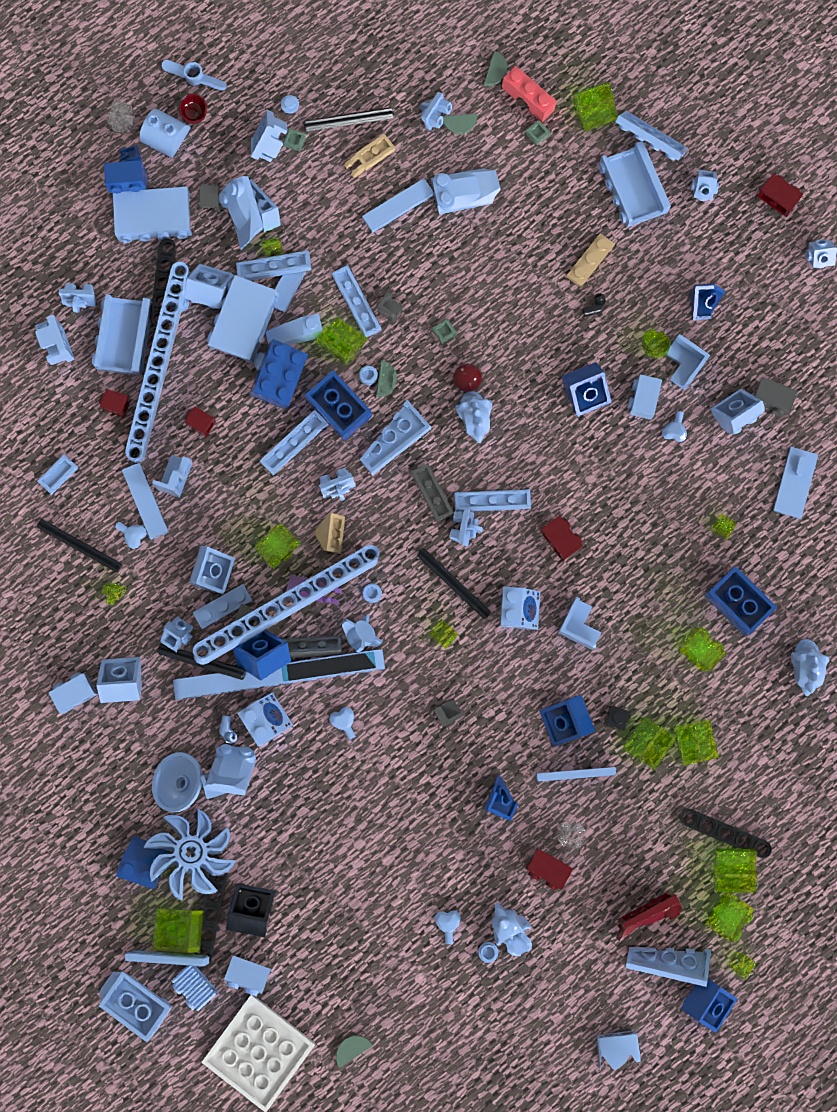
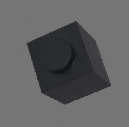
M611 705L603 724L619 731H625L631 712Z

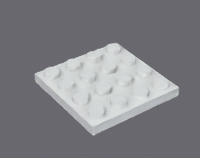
M250 995L202 1063L261 1110L267 1112L316 1043L256 996Z

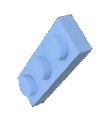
M244 584L194 611L193 614L203 630L237 611L241 604L247 605L253 600Z

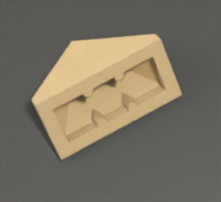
M328 513L315 530V535L324 551L341 554L345 516Z

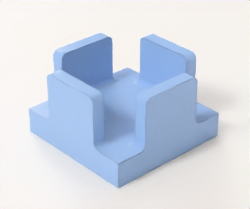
M266 110L251 139V157L257 160L261 157L271 162L273 158L277 157L283 145V141L278 139L280 133L286 134L288 129L287 123L274 117V113Z
M54 315L46 317L47 321L35 325L37 330L35 333L40 347L47 349L49 355L46 356V359L51 365L64 360L67 362L75 360L64 328Z

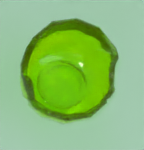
M654 328L646 331L642 339V350L646 355L653 358L664 357L671 346L670 339L665 335L664 331L657 332Z

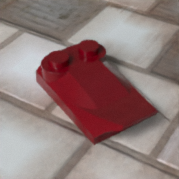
M668 891L618 918L619 931L616 936L617 940L621 942L639 926L648 925L663 918L669 917L671 920L678 917L682 907L676 894Z

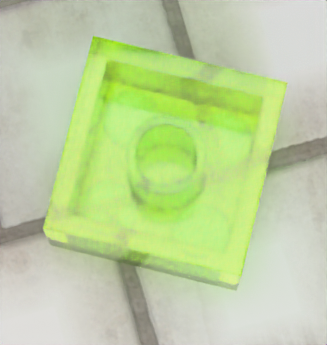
M697 626L689 630L675 647L705 673L712 671L727 653L724 651L725 647L720 642H714L709 637L710 634L707 630Z
M725 891L704 925L722 938L733 943L741 937L743 933L742 928L745 923L748 924L752 920L754 908L735 895Z
M156 908L152 950L184 953L200 952L203 910Z

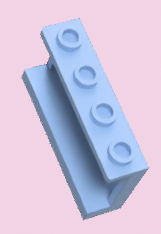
M643 141L637 142L634 148L610 157H606V155L601 156L598 164L600 173L606 177V187L612 191L613 204L615 207L618 206L620 220L626 224L627 228L668 213L671 205Z
M175 187L147 189L139 192L125 191L119 194L113 193L115 236L118 241L129 243L136 239L150 241V238L163 240L169 237L185 239L187 236H192L189 211L190 193L188 188Z
M235 275L233 280L229 281L227 287L228 294L222 299L221 312L215 317V327L213 332L209 333L207 342L208 346L213 350L223 351L253 364L279 294L277 290Z
M110 294L105 295V299L101 302L102 317H99L98 320L100 331L99 335H96L95 338L96 353H93L92 364H94L97 370L142 376L151 323V299L143 298V301L113 298Z

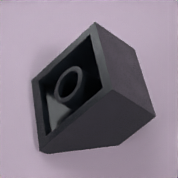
M237 883L227 914L226 930L265 938L276 891Z

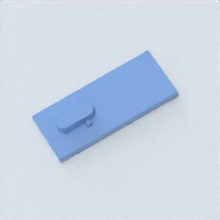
M790 447L773 511L798 519L802 518L818 454Z

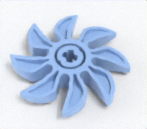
M197 810V831L195 836L189 834V822L183 817L177 815L163 817L176 832L180 840H175L169 833H159L152 836L146 842L144 848L163 849L173 852V854H161L153 861L150 868L151 882L166 869L175 865L177 868L169 877V888L177 899L181 901L183 899V879L187 872L191 874V886L193 889L203 894L216 893V888L208 881L200 868H204L212 876H218L227 873L234 866L236 860H222L207 856L208 854H220L224 851L230 838L228 827L209 843H204L203 840L211 832V822L203 811ZM187 851H189V853L191 851L194 853L192 858L191 855L190 857L186 856Z

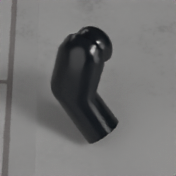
M597 293L592 306L582 308L584 317L598 314L603 310L606 303L604 294Z

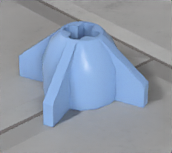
M369 615L364 616L362 620L356 623L348 619L342 623L349 645L357 652L362 651L367 646L377 647L382 643V640L375 636L374 629L368 623Z

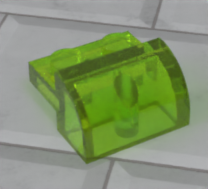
M609 82L578 92L573 96L574 110L576 116H579L584 133L615 122L618 118L614 104L615 97Z
M337 317L330 326H326L316 338V343L348 365L354 360L356 354L364 346L368 338Z
M644 717L623 747V750L639 760L643 765L655 771L678 737Z
M710 719L673 727L682 766L719 758Z
M715 849L713 882L716 892L756 893L758 874L756 872L757 851L755 849Z

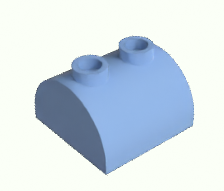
M153 109L143 122L140 131V141L173 158L191 128L176 118L158 109Z
M742 389L711 408L714 418L722 429L729 434L739 433L743 426L756 422L757 417L765 411L762 400Z
M200 546L189 584L224 595L235 558L210 547Z

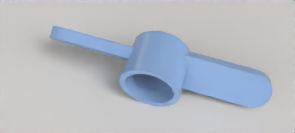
M170 60L162 62L164 71L185 78L190 85L204 84L218 90H225L227 87L226 82L203 74L201 66L196 62H190L186 66ZM193 70L200 72L196 77L188 76Z

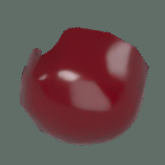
M187 94L180 102L179 114L185 122L198 124L207 115V103L198 94Z
M462 364L456 368L453 374V384L462 392H472L482 382V373L473 364Z

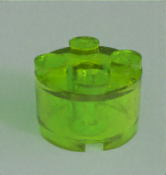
M282 523L269 530V535L266 538L262 537L254 547L272 569H275L281 563V560L287 561L292 557L293 553L291 551L297 549L301 544Z

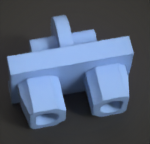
M437 92L433 100H429L428 103H421L420 109L422 113L420 115L426 124L425 129L430 131L432 127L440 128L443 124V117L440 116L441 113L449 114L451 112V102L444 99L443 93Z
M66 283L64 289H59L62 305L73 307V312L79 313L80 307H96V298L93 285L85 284L82 290H77L76 285L73 283Z
M345 468L336 472L338 478L333 480L330 479L329 475L320 477L319 487L324 499L330 496L332 499L339 496L341 501L345 500L343 494L350 492L349 489L356 487L352 474L348 473Z
M464 508V511H455L453 516V522L460 523L461 527L460 530L451 529L450 539L463 546H468L469 539H475L476 532L481 533L483 530L482 527L478 526L479 520L473 519L474 513L470 512V509Z

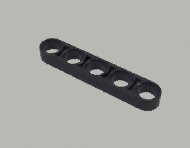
M169 238L161 240L158 248L150 320L155 327H157V323L154 319L157 315H160L162 305L157 304V299L164 297L166 287L162 288L159 286V281L169 279L172 265L176 260L177 247L174 241ZM171 244L173 249L170 252L163 251L164 245ZM165 261L171 263L170 268L167 270L161 268V264Z
M684 809L679 815L680 822L684 826L754 856L767 858L772 852V847L766 840L693 809ZM686 812H691L694 816L691 823H686L683 819ZM707 819L712 823V828L709 831H705L702 828V822ZM725 827L730 830V836L727 839H723L720 836L721 829ZM742 835L747 836L749 840L748 844L744 847L740 846L738 842L739 837ZM760 843H764L767 847L766 853L762 855L757 852V846Z
M228 872L224 874V878L221 881L214 879L209 873L208 881L220 892V898L214 901L210 898L209 894H205L194 954L198 955L200 950H206L209 954V962L213 957ZM209 909L214 910L217 914L216 919L213 921L206 918V911ZM206 929L210 930L213 934L212 939L209 941L202 938V932Z

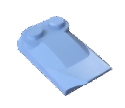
M482 168L449 175L439 173L434 178H431L439 214L492 204L496 194L500 191L496 170Z
M241 176L231 180L219 194L220 204L223 208H228L241 250L264 228L248 176Z
M228 744L218 747L205 790L245 795L256 763L255 752L249 747H235Z
M113 971L100 990L101 1003L99 1007L146 1042L156 1033L172 1008L165 998H160L124 971Z

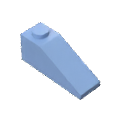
M250 179L249 181L264 226L262 230L266 232L280 226L278 207Z
M319 313L300 317L265 331L268 344L273 339L286 345H292L324 338Z

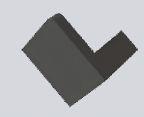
M200 185L201 208L215 207L217 213H221V204L219 202V194L221 192L218 185Z
M387 292L378 304L377 309L380 315L393 323L404 307L393 300L391 293Z
M451 700L433 710L442 727L463 716L455 700Z

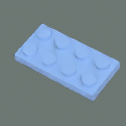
M628 111L620 114L615 121L619 124L618 127L626 132H633L635 138L651 143L650 147L657 151H664L671 160L681 159L688 150L686 146Z

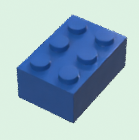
M273 339L268 344L249 395L279 408H287L308 354Z
M334 370L305 394L306 401L325 419L343 441L348 439L372 417L371 410Z
M736 566L731 568L704 594L744 636L750 635L777 608Z

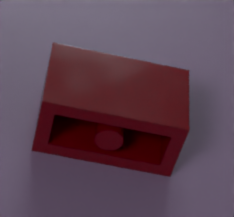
M773 173L761 188L757 197L787 217L799 202L803 193L796 186L787 183L782 176Z
M559 515L541 528L540 533L563 562L582 548L583 545L581 543L583 541L577 533L574 534L571 531V525L566 518L562 519Z
M536 848L526 867L529 871V876L536 880H539V878L547 881L545 885L555 891L557 887L561 890L563 889L573 870L572 867L539 848Z

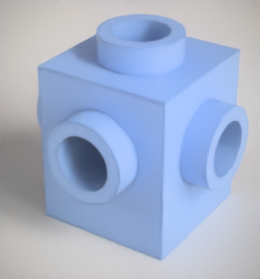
M698 170L696 179H693L691 183L694 198L700 201L713 199V195L717 194L719 188L716 172Z
M831 240L809 242L808 250H806V260L815 268L835 265L837 247Z
M176 617L172 622L169 621L165 625L160 642L177 652L184 644L187 645L190 642L193 626Z

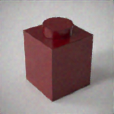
M106 389L99 399V404L103 411L125 417L131 402L127 395Z
M196 406L192 410L190 409L185 416L186 425L204 437L208 436L216 423L214 417Z

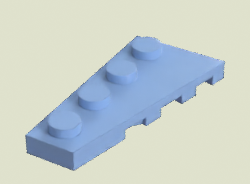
M406 400L402 409L393 417L391 423L383 429L379 438L372 443L360 458L361 463L374 475L431 430V426L411 403Z
M629 947L626 968L706 987L711 949H704V952H698L694 949L674 951V948L656 950V948Z

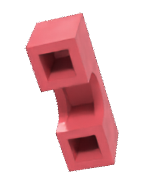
M517 66L503 78L502 89L514 99L518 96L521 97L528 104L529 112L542 123L555 110L556 100Z

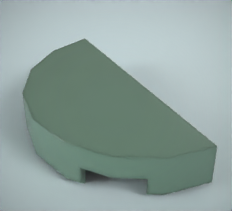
M494 51L484 86L488 87L502 82L507 74V62L496 51Z
M478 114L442 116L443 126L453 134H466L476 125Z
M383 360L380 363L376 397L389 395L397 384L396 371L388 362Z
M352 1035L345 1038L340 1043L336 1052L338 1067H342L372 1047L373 1043L363 1036Z

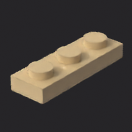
M600 233L566 277L581 288L615 244Z

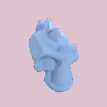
M466 392L461 398L460 405L455 406L456 412L463 420L466 433L472 436L478 443H481L484 435L490 430L489 415L492 409V401L483 399L478 392Z
M803 639L796 645L795 652H792L790 657L794 667L795 682L801 687L805 696H809L816 688L823 684L826 666L830 658L820 653L815 642L810 639Z
M496 902L495 916L491 921L496 944L505 943L508 953L513 956H521V954L529 952L532 943L531 939L525 934V931L531 928L530 923L525 917L520 914L518 915L515 910L505 909Z

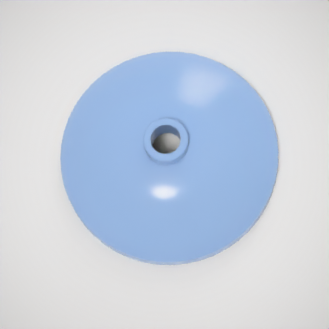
M182 752L173 753L161 761L155 770L152 780L153 797L160 808L169 812H180L193 804L202 786L200 777L202 770L198 761L193 756Z

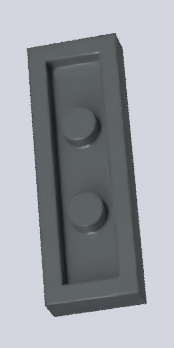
M427 463L411 471L436 522L438 523L454 515L429 464Z
M341 636L283 638L288 643L290 658L342 655Z

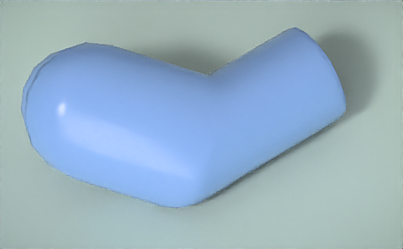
M223 715L219 734L225 742L232 744L237 741V734L230 728L232 717Z

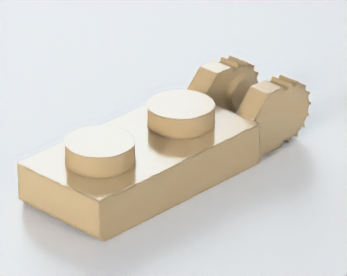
M383 134L355 153V156L346 161L344 166L346 169H349L359 161L361 165L351 173L353 178H355L394 152L395 146Z

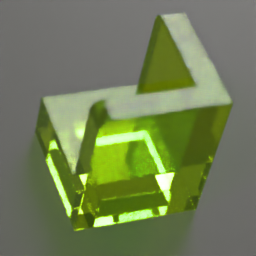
M442 619L429 633V636L445 650L459 635Z

